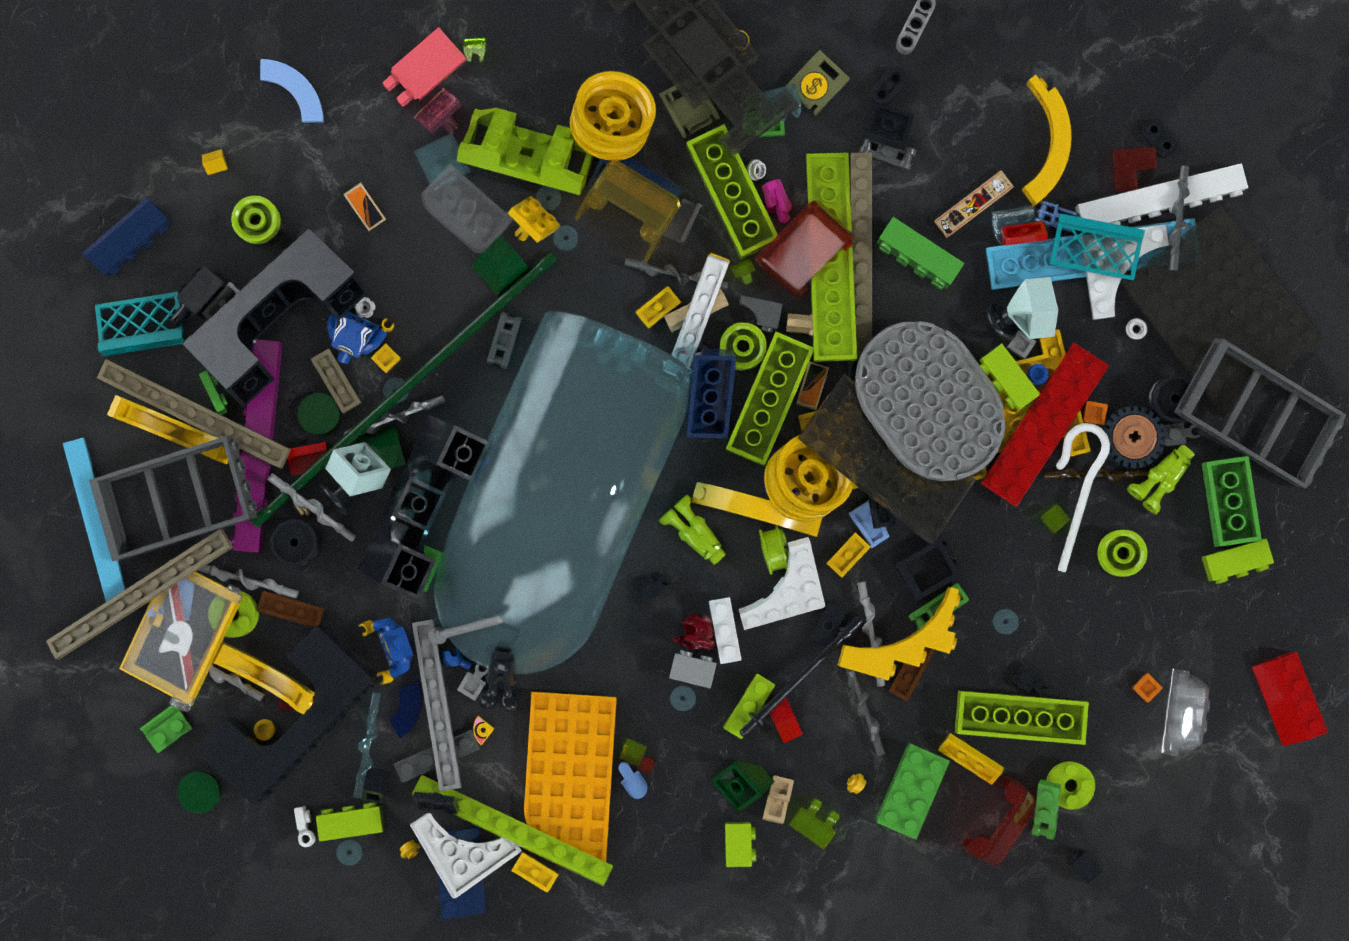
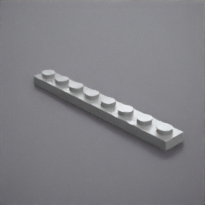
M433 619L412 623L439 790L447 791L462 788L438 645H433L428 638V633L432 628H435V623Z

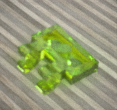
M815 797L807 810L801 806L789 825L824 850L836 833L832 827L840 816L834 810L830 812L825 822L814 816L822 806V802Z

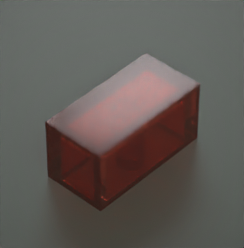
M643 755L638 769L651 774L656 760Z

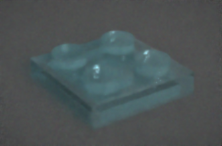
M452 133L414 151L433 190L471 172L467 164L457 161L459 146Z

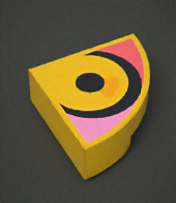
M478 715L474 722L473 732L477 742L482 745L495 728Z

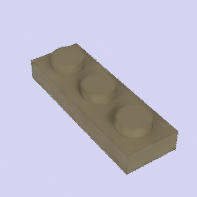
M329 348L311 359L343 414L361 404L359 397Z

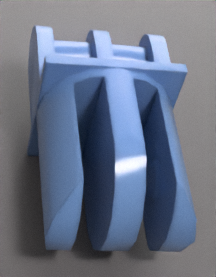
M1041 201V209L1037 211L1039 213L1038 218H1035L1034 221H1043L1044 225L1057 228L1058 222L1055 221L1059 219L1060 214L1058 213L1076 217L1078 213L1058 207V204L1055 205ZM1048 207L1053 209L1052 213L1047 212ZM1045 216L1050 217L1049 222L1044 220ZM1062 228V229H1061V230H1064V231H1067V232L1072 233L1071 229H1067V228Z
M621 762L619 764V771L624 779L620 783L634 799L642 798L647 792L646 781L639 772V769L634 772L628 762Z

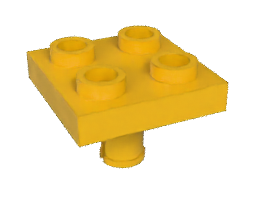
M532 196L518 203L508 212L520 225L518 230L515 231V236L518 237L519 234H522L518 238L521 241H525L530 235L538 243L561 226L556 221V218L549 214L541 206L540 202Z

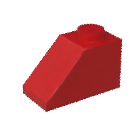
M785 698L770 713L783 743L803 735L794 713Z

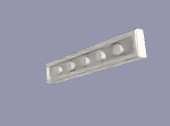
M708 255L666 368V373L686 379L729 261Z

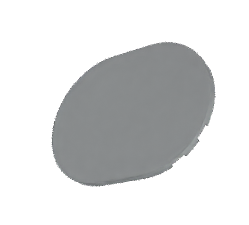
M919 321L901 322L889 326L878 333L867 344L859 358L856 369L855 384L857 397L868 420L892 453L905 467L928 479L955 481L967 478L989 464L998 452L1004 437V406L992 381L984 373L962 341L948 330L945 331L932 323Z

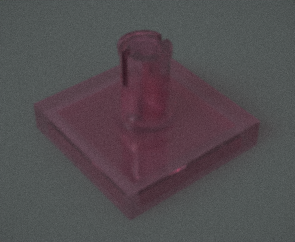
M443 88L414 118L430 133H434L441 125H443L448 133H452L455 130L449 123L456 129L459 124L451 115L463 104Z

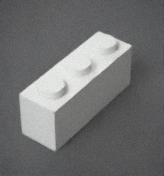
M730 597L709 601L720 664L741 661Z

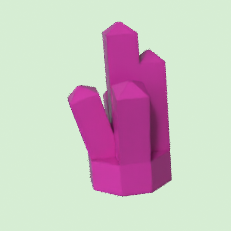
M777 179L765 183L761 186V190L765 198L767 212L771 214L776 212L779 221L787 223L790 219L788 212L792 209V203L786 195L781 180Z

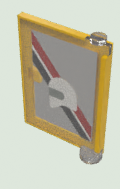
M194 572L152 599L119 669L172 696L169 704L189 712L242 601L243 595L239 594L241 589L233 585H229L227 588L198 572Z

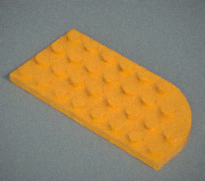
M532 691L524 801L526 823L543 833L606 862L617 697Z

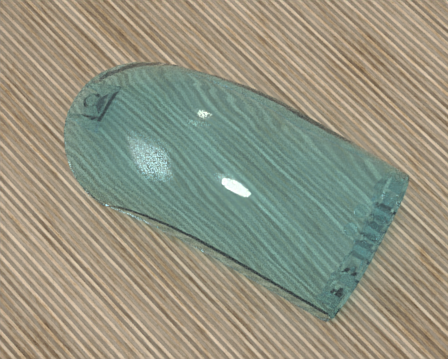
M565 312L545 313L487 441L491 442L474 481H469L436 571L434 599L436 612L442 628L449 629L497 615L504 617V622L501 624L449 637L450 641L468 659L489 669L491 656L495 652V648L498 646L512 649L515 674L525 675L545 671L561 664L577 652L590 637L688 414L692 369L653 345L597 321Z

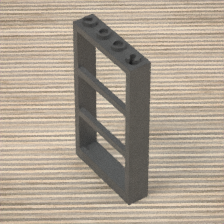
M1214 339L1174 411L1175 414L1244 456H1249V459L1295 487L1304 489L1313 482L1314 473L1322 465L1324 455L1332 447L1334 437L1343 427L1346 417L1345 413L1225 339ZM1227 353L1254 371L1219 432L1191 415L1221 359ZM1260 375H1263L1289 391L1291 395L1257 455L1227 435ZM1298 398L1328 415L1329 418L1297 476L1293 477L1265 460Z
M224 436L89 480L112 562L128 559L258 518L257 505L251 496V484L245 475V463L240 458L239 443H236L234 436ZM224 446L244 515L214 524L194 455ZM186 458L206 527L171 537L152 469ZM144 472L163 540L130 551L110 482Z

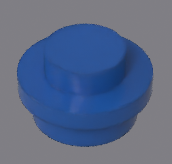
M1034 364L1027 370V377L1032 384L1041 385L1047 380L1048 371L1045 366Z

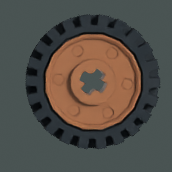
M1139 406L1123 407L1111 414L1102 427L1108 435L1110 442L1109 459L1118 466L1130 469L1142 468L1155 461L1162 453L1166 442V432H1164L1163 423L1160 422L1161 419L1153 411ZM1135 432V436H1138V439L1131 442L1132 439H1129V435Z

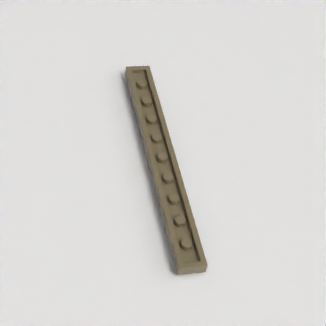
M850 153V202L857 360H859L863 350L872 340V153Z
M105 359L97 376L98 379L217 438L234 436L236 443H239L240 449L278 468H283L291 449L110 360Z
M219 529L48 639L46 642L55 659L59 660L232 549L233 546L224 530Z

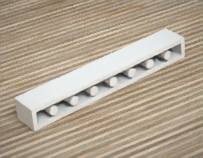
M1242 163L1189 176L1187 188L1190 195L1185 198L1184 206L1189 205L1190 208L1202 205V201L1210 200V203L1223 200L1222 196L1230 194L1231 198L1243 195L1242 191L1246 190L1248 185ZM1179 179L1078 204L1075 207L1076 213H1078L1077 217L1121 225L1120 222L1128 220L1129 223L1140 221L1141 217L1146 215L1149 218H1154L1162 215L1161 212L1166 210L1172 213V207L1179 197L1177 183Z

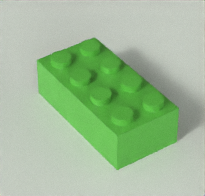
M894 217L876 243L879 245L878 249L886 255L891 253L897 257L896 261L905 267L908 264L914 268L913 272L922 278L928 277L932 280L931 284L940 290L942 288L947 289L965 264Z
M1249 456L1201 463L1214 547L1262 540Z
M908 742L875 821L916 840L950 761Z

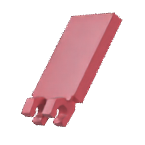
M438 27L391 68L392 75L382 83L389 92L401 83L406 90L396 99L404 107L413 99H418L419 101L423 99L467 59Z

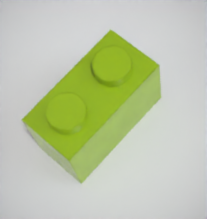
M725 822L726 867H752V861H756V848H752L751 840H755V827H751V822Z

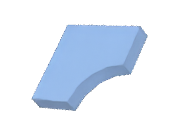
M869 500L848 513L871 548L889 537L886 528L873 529Z

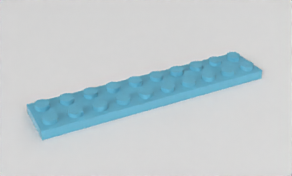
M1195 218L1184 220L1188 227L1181 230L1179 244L1181 255L1179 256L1178 264L1201 260ZM1176 221L1137 226L1132 228H1143L1166 224L1169 243V236L1175 230ZM1075 235L1061 238L1064 241V243H1067L1068 241L1073 239ZM1055 238L985 249L991 290L1019 287L1025 279L1050 277L1051 282L1082 278L1086 277V271L1050 264ZM1077 239L1066 245L1073 256L1083 250ZM1059 240L1058 248L1062 246V243L1060 242V240ZM1170 244L1139 257L1136 270L1170 265V251L1172 249ZM1064 247L1057 251L1055 261L1065 262L1071 258ZM1082 253L1075 257L1080 266L1085 267ZM1073 260L1068 262L1069 264L1076 265ZM1130 266L1126 271H1131L1132 266Z

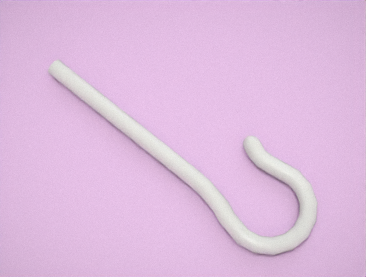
M1082 423L1068 431L1064 438L1062 456L1056 464V468L1059 470L1067 465L1070 459L1072 441L1079 433L1085 431L1092 432L1100 439L1102 444L1101 451L1085 477L1058 566V570L1066 572L1093 480L1098 470L1104 464L1110 450L1108 435L1101 427L1095 424Z

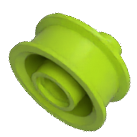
M248 196L240 200L234 207L231 222L234 231L243 240L251 244H264L277 235L281 225V218L278 209L268 199L261 196ZM255 215H260V223L257 225H252V217Z
M736 323L730 326L721 337L720 349H730L736 355V370L744 371L756 367L763 360L766 353L767 344L765 336L753 324ZM740 341L748 343L749 349L746 352L738 350L737 344Z
M777 525L775 529L762 532L760 529L761 547L769 574L772 575V571L784 568L787 571L789 553L787 549H784L787 541L783 529H779Z
M1116 530L1108 533L1101 540L1097 551L1098 560L1102 568L1111 575L1119 577L1131 576L1143 568L1147 560V547L1144 540L1137 533L1130 530ZM1121 547L1127 550L1125 559L1118 557L1117 552Z
M235 591L243 595V598L237 609L239 616L236 620H232L225 637L247 635L257 625L259 619L258 605L249 594ZM219 595L213 600L209 609V620L215 631L229 603V600Z
M1066 761L1057 764L1051 769L1046 781L1061 784L1059 806L1065 809H1079L1090 802L1095 792V780L1092 773L1085 766L1076 762ZM1073 779L1076 787L1072 791H1067L1065 783Z

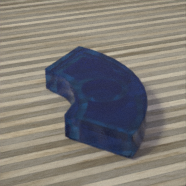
M418 681L398 691L400 707L396 715L390 719V722L399 738L406 735L419 718L422 708V692Z

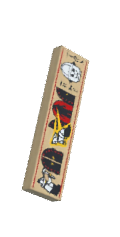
M1000 171L936 219L934 223L944 236L948 238L1014 186L1005 174Z

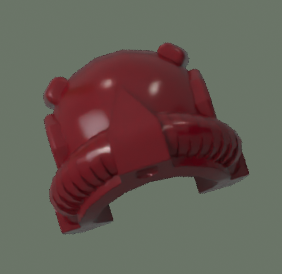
M693 613L681 623L685 629L684 636L673 637L672 641L688 649L712 650L716 644L714 628L711 624L712 620L706 615Z

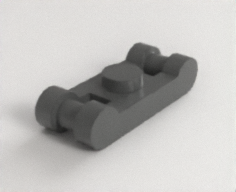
M863 138L864 143L863 146H860L859 153H872L873 159L906 171L910 170V161L916 154L915 149L905 146L902 151ZM872 143L878 145L876 151L871 149ZM898 152L904 154L902 160L896 159Z
M502 311L487 358V364H497L507 370L523 317H512L508 315L509 313ZM506 323L513 325L511 331L504 329ZM497 350L504 351V356H496Z

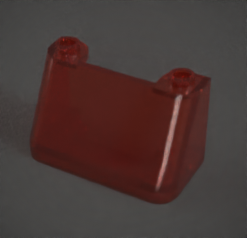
M813 200L757 256L755 261L794 297L798 295L801 297L809 290L807 285L810 283L811 278L837 252L841 250L846 252L854 244L852 240L856 236L821 201Z
M1008 775L1004 777L1001 784L1005 788L1004 799L1010 802L1012 806L990 840L980 834L979 837L974 839L966 837L960 845L966 852L990 866H997L1004 860L1036 809L1037 795Z

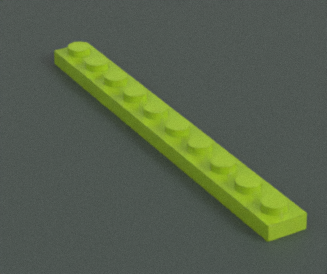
M421 775L412 792V795H414V792L430 794L436 792L446 796H454L460 808L458 814L452 815L602 886L605 885L613 868V865L453 789L440 791L438 782Z

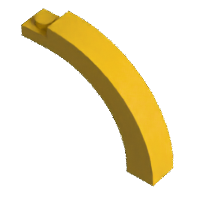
M1037 75L1029 79L1026 84L1036 96L1047 115L1051 140L1048 157L1042 170L1034 180L1022 189V192L1033 207L1042 201L1059 181L1066 167L1071 148V125L1065 103L1056 87L1048 92L1046 82L1042 78H1038Z
M115 395L107 414L187 448L218 439L209 433ZM224 446L200 453L228 464Z
M700 482L696 483L691 501L695 504L749 517L815 537L818 535L822 518L811 522L793 520L782 514L770 500Z
M222 641L214 658V664L230 670L270 691L287 702L297 712L305 714L306 710L311 707L315 694L311 689L266 662Z

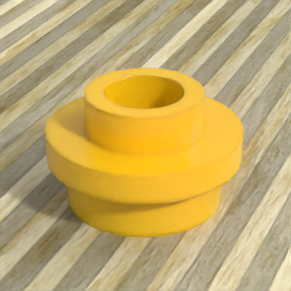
M860 773L852 775L847 781V790L855 794L861 792L866 785L864 776Z
M411 840L401 846V857L411 859L419 853V843Z

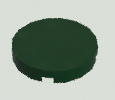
M324 393L308 395L302 400L298 408L300 424L306 431L312 434L323 435L330 433L340 421L341 412L339 406L332 397Z
M196 771L189 773L181 780L178 786L177 795L179 802L184 809L191 813L201 814L208 812L220 800L219 782L208 772Z

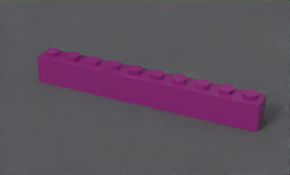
M257 340L254 345V356L264 365L275 380L249 402L247 407H244L243 419L246 420L245 427L273 440L283 343L279 341ZM240 449V458L244 461L246 467V479L251 484V496L257 505L256 511L267 505L268 478L271 464ZM236 491L235 504H237V512L233 513V518L244 515ZM250 520L236 524L235 533L231 534L230 539L233 550L262 553L265 522L259 528H256Z

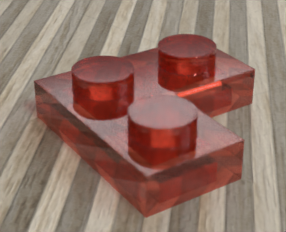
M1155 147L1112 151L1115 193L1137 190L1136 171L1157 168Z

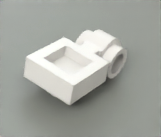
M305 805L294 808L297 830H299L298 842L303 847H310L316 841L315 833L308 829V823L311 822V814L309 810H306ZM304 835H308L310 837L309 842L304 840Z

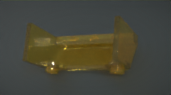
M611 161L605 166L587 193L574 219L578 221L589 207L596 210L602 209L608 201L644 222L640 233L642 238L651 244L643 259L647 263L658 249L679 211L680 201L675 195L623 163Z

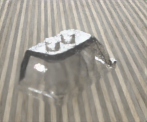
M451 164L421 194L427 211L476 253L486 251L514 220Z
M1173 669L1162 746V753L1177 757L1179 753H1188L1202 745L1203 735L1207 731L1206 714L1210 709V700H1208L1209 687L1199 677L1190 674V671Z

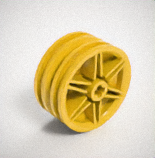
M615 71L595 74L581 85L570 115L571 133L578 145L592 156L610 161L630 158L637 154L646 143L656 115L654 98L648 88L633 76Z
M805 433L794 437L772 455L765 469L764 483L770 501L782 514L793 520L811 522L823 518L846 501L854 485V469L849 455L834 439L819 433ZM798 455H803L802 461L799 460ZM827 480L831 484L830 488L826 486Z

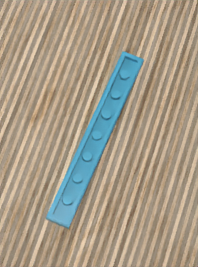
M80 438L63 443L107 602L126 590L119 561L112 562L89 482V480L96 477L85 438Z

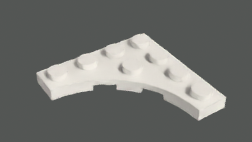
M1166 224L1137 228L1145 230L1139 257L1152 250L1169 245ZM1092 234L1081 236V241L1085 247L1096 241ZM1096 234V236L1098 237V239H1100L1101 237H1103V235H1098V234ZM1107 236L1100 241L1106 251L1117 245L1113 237ZM1117 238V240L1119 241V243H1121L1122 241H1124L1123 239H1118V238ZM1127 241L1121 245L1128 256L1135 252L1137 242ZM1098 243L1088 249L1094 260L1104 254ZM1119 247L1109 253L1115 264L1126 258ZM1083 252L1084 263L1086 266L1092 261L1087 255V253ZM1134 255L1130 257L1132 262L1134 259ZM1107 256L1096 262L1099 268L1105 271L1113 266ZM1125 260L1117 268L1121 274H1124L1131 265L1128 260ZM1094 264L1089 266V268L1097 269ZM1113 268L1112 270H1110V272H1115V273H1117V271L1115 270V268ZM1086 271L1092 319L1115 317V296L1122 278Z
M808 537L788 543L787 572L773 588L774 592L765 599L761 598L755 603L739 609L744 630L826 607Z
M426 813L410 824L452 898L460 896L522 851L518 845L501 837L485 843H473L456 839L449 835L435 821L431 813Z

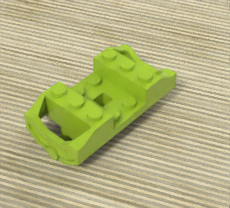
M499 108L474 110L469 129L458 149V162L581 195L594 156L578 145L569 127L557 125L553 136L515 126L517 113ZM479 124L488 126L482 144L474 145ZM573 150L586 153L580 174L568 170Z

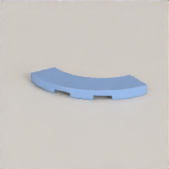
M261 59L260 80L272 82L287 89L294 96L300 107L303 123H324L320 99L309 81L297 70L284 63Z

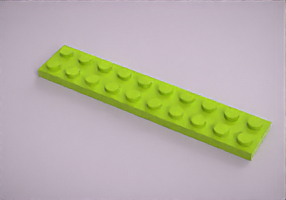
M806 154L814 362L856 361L857 344L849 154Z

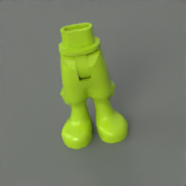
M1182 444L1177 450L1174 449L1158 465L1150 469L1148 479L1141 484L1132 483L1127 487V491L1134 498L1143 500L1152 487L1159 482L1160 484L1156 491L1142 503L1149 512L1156 515L1161 509L1160 501L1165 493H1170L1174 490V486L1188 466L1191 465L1190 460L1195 454Z
M686 494L674 505V508L687 519L690 526L686 525L672 508L658 521L662 525L670 524L679 530L678 534L682 541H685L705 560L709 559L715 565L726 553L722 550L721 543H719L713 532L706 525L705 519L698 515L695 516L690 507L691 497Z

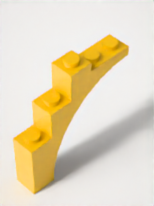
M948 587L934 615L922 628L909 637L880 647L859 648L843 645L837 665L889 681L890 676L893 677L896 670L894 660L919 667L920 663H924L927 651H924L925 647L950 654V651L955 649L957 638H955L956 633L948 631V627H952L955 615L952 613L954 606L958 607L961 595L958 594L959 589Z

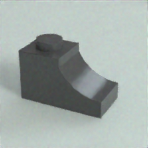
M741 295L739 306L748 309L755 316L757 321L756 327H760L762 332L772 333L773 330L777 331L783 304Z

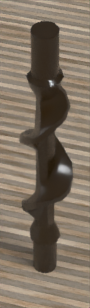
M1101 466L1095 477H1107L1112 482H1117L1123 477L1130 479L1148 477L1149 469L1131 468L1123 471H1107L1104 466ZM1074 469L1043 471V479L1062 480L1065 478H1078L1084 482L1088 471L1077 472Z

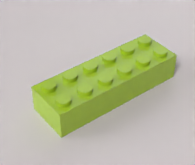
M725 124L686 142L687 150L740 259L778 242L779 236Z
M775 332L728 442L727 451L765 466L813 354V347Z
M958 690L955 733L1085 745L1089 702Z

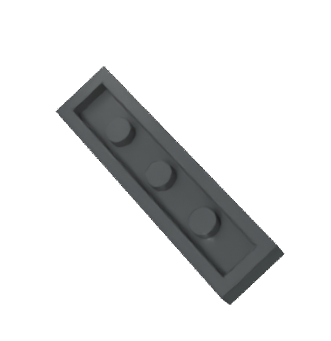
M473 730L454 737L457 759L481 749ZM432 747L394 763L402 783L436 769Z

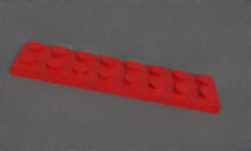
M1072 343L1041 390L1040 395L1035 399L980 484L1014 507H1017L1109 365L1076 343Z

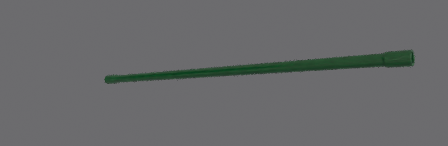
M551 251L545 254L536 262L534 267L289 485L296 492L299 491L327 466L334 449L347 447L540 274L547 271L557 262L558 259ZM280 492L266 506L257 511L258 518L250 521L256 528H259L291 496Z

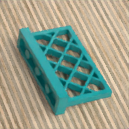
M1060 214L1050 264L1134 281L1145 230ZM1061 229H1071L1075 237L1064 243L1060 237ZM1075 230H1077V231H1082V233H1080L1079 235H1077V233L1075 232ZM1086 232L1092 233L1096 239L1088 247H1085L1079 238ZM1096 234H1098V235H1103V237H1101L1100 239H1098V237L1096 236ZM1107 236L1113 237L1117 244L1109 251H1106L1100 242ZM1117 238H1118V239H1123L1124 241H1122L1121 243H1119V241L1117 240ZM1077 239L1083 250L1073 256L1066 245ZM1059 240H1060V242L1062 243V246L1058 248V244H1059ZM1127 241L1137 242L1135 252L1128 256L1121 245ZM1098 243L1104 254L1094 260L1088 249ZM1064 247L1071 258L1065 262L1055 261L1057 251ZM1119 247L1126 258L1115 264L1109 253ZM1083 252H1086L1092 261L1085 267L1080 266L1075 257ZM1134 255V259L1132 262L1130 257ZM1104 256H1107L1113 265L1106 271L1101 270L1096 263ZM1073 260L1076 265L1069 264L1068 262ZM1128 260L1132 266L1131 274H1121L1117 266ZM1094 264L1097 269L1089 268V266ZM1113 268H1115V270L1117 271V273H1115V272H1110V270H1112Z
M173 292L95 305L99 338L98 351L103 356L183 344L186 341L183 323L177 329L169 330L165 327L169 318L181 306V302L176 298L179 294ZM175 298V306L170 312L162 306L167 299ZM152 302L156 307L148 315L141 309L146 303ZM131 305L135 310L127 318L120 312L125 306ZM111 309L115 313L106 321L102 318L101 310ZM159 309L168 314L161 323L153 318ZM138 312L147 317L140 327L132 322ZM118 315L126 320L119 330L111 325ZM150 320L159 325L152 333L144 330ZM131 323L138 330L133 336H126L123 331ZM108 327L117 332L112 339L104 340V332Z

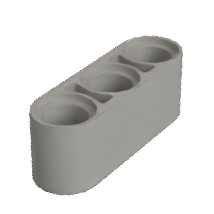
M917 0L897 39L896 48L898 52L905 55L914 50L934 11L935 0ZM927 2L931 8L923 10L920 7V3ZM913 20L919 21L921 28H913L910 22ZM909 39L912 45L904 47L901 44V40Z

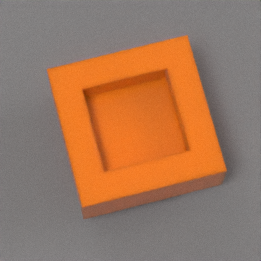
M1086 401L1083 422L1104 426L1108 405Z
M1146 673L1132 689L1146 703H1149L1163 687L1149 673Z

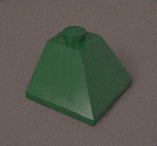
M501 235L471 265L474 271L498 297L530 270Z
M396 425L380 429L374 434L367 433L361 435L356 439L357 444L366 442L391 470L404 467L407 463Z
M740 761L733 762L711 780L738 813L762 796L775 782L762 766Z

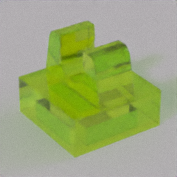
M485 38L464 39V54H466L468 62L472 61L473 54H478L480 61L484 60L486 50Z
M750 259L730 267L734 277H741L745 285L753 282L750 272L755 271V268Z
M1055 504L1040 517L1053 534L1070 521V518L1058 504Z
M627 738L619 758L639 766L647 746Z

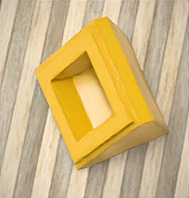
M222 149L202 155V164L207 175L228 170Z

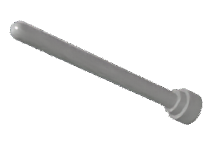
M497 615L449 629L442 627L432 628L428 633V638L433 645L442 644L448 637L501 624L504 622V617Z

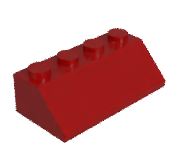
M1289 652L1252 666L1282 746L1310 740L1328 733L1297 652Z

